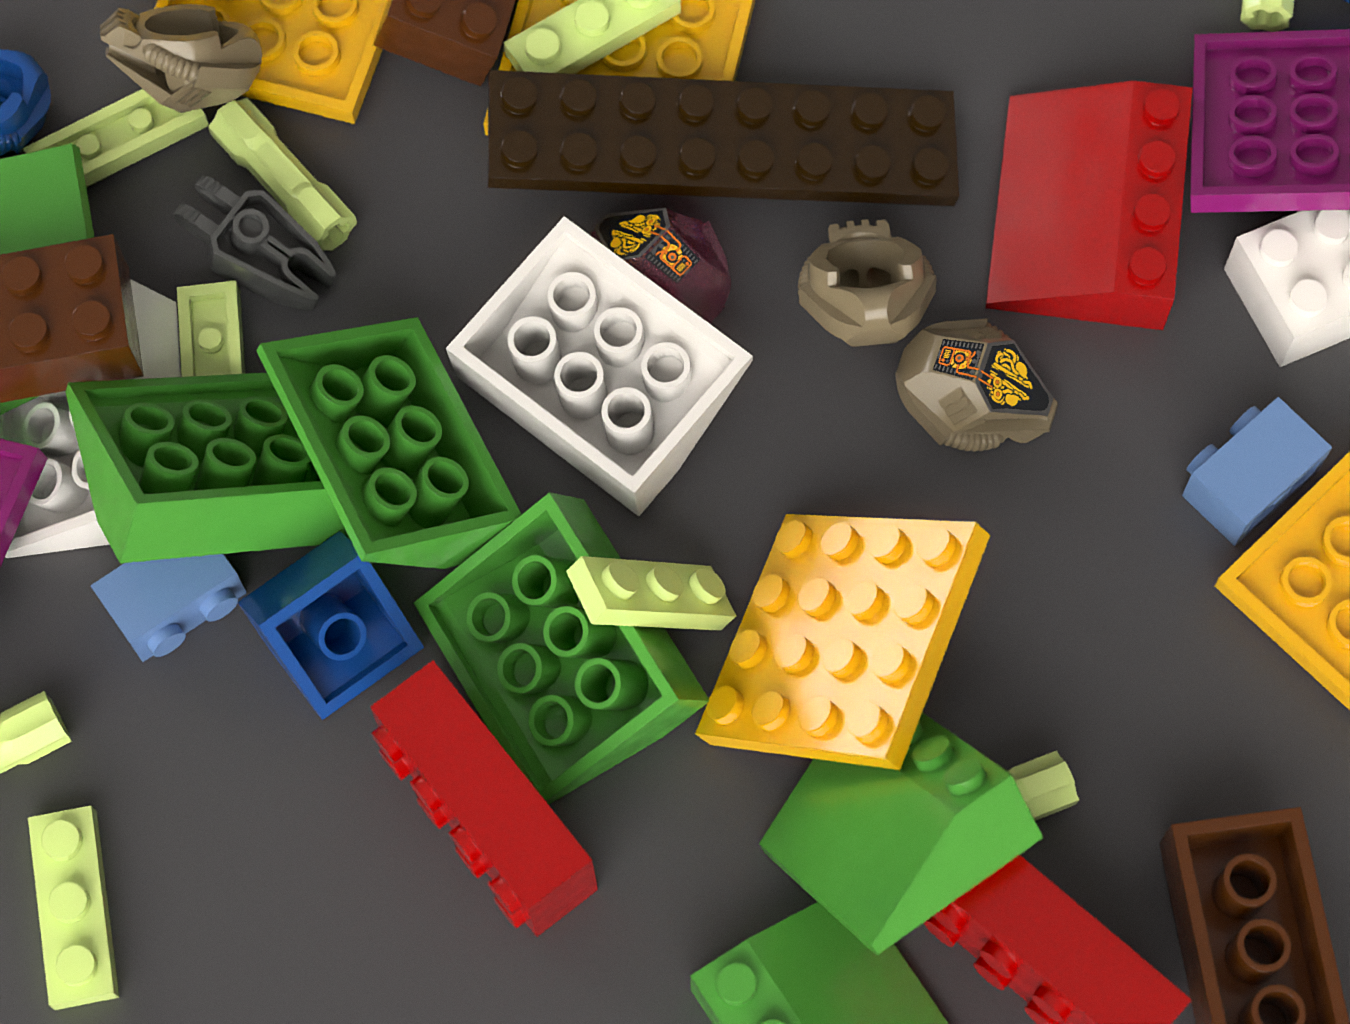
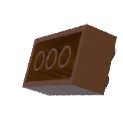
M388 0L373 46L481 87L498 58L515 0Z
M114 234L0 254V403L66 391L69 382L127 380L144 376L129 267Z
M1294 807L1171 824L1159 845L1196 1024H1350L1302 808Z

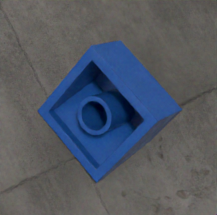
M341 531L237 602L271 653L322 720L424 648L371 563L360 560L351 540Z

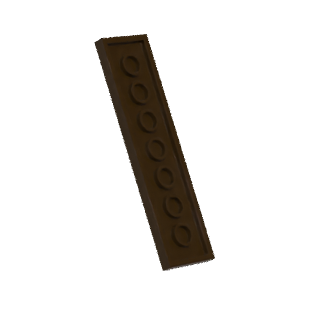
M490 70L488 79L487 188L955 206L959 198L954 91Z

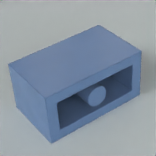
M1279 397L1271 402L1263 411H1260L1256 406L1248 409L1229 430L1233 437L1220 449L1216 448L1213 444L1208 445L1192 460L1186 469L1191 474V477L1182 496L1234 546L1242 541L1315 475L1332 449L1328 442Z
M224 554L124 563L90 585L142 662L153 655L161 657L172 652L183 643L186 633L206 620L213 622L223 618L236 607L238 598L247 593L236 571Z

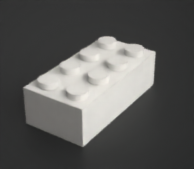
M1350 210L1298 211L1236 237L1224 270L1279 367L1350 338Z

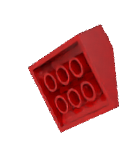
M1126 81L1010 96L986 309L1156 330L1164 329L1175 299L1193 87Z

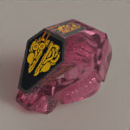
M668 208L609 213L594 227V231L590 236L709 324L724 310L725 302L731 289V274L725 253L709 220L706 223L694 217L677 214Z

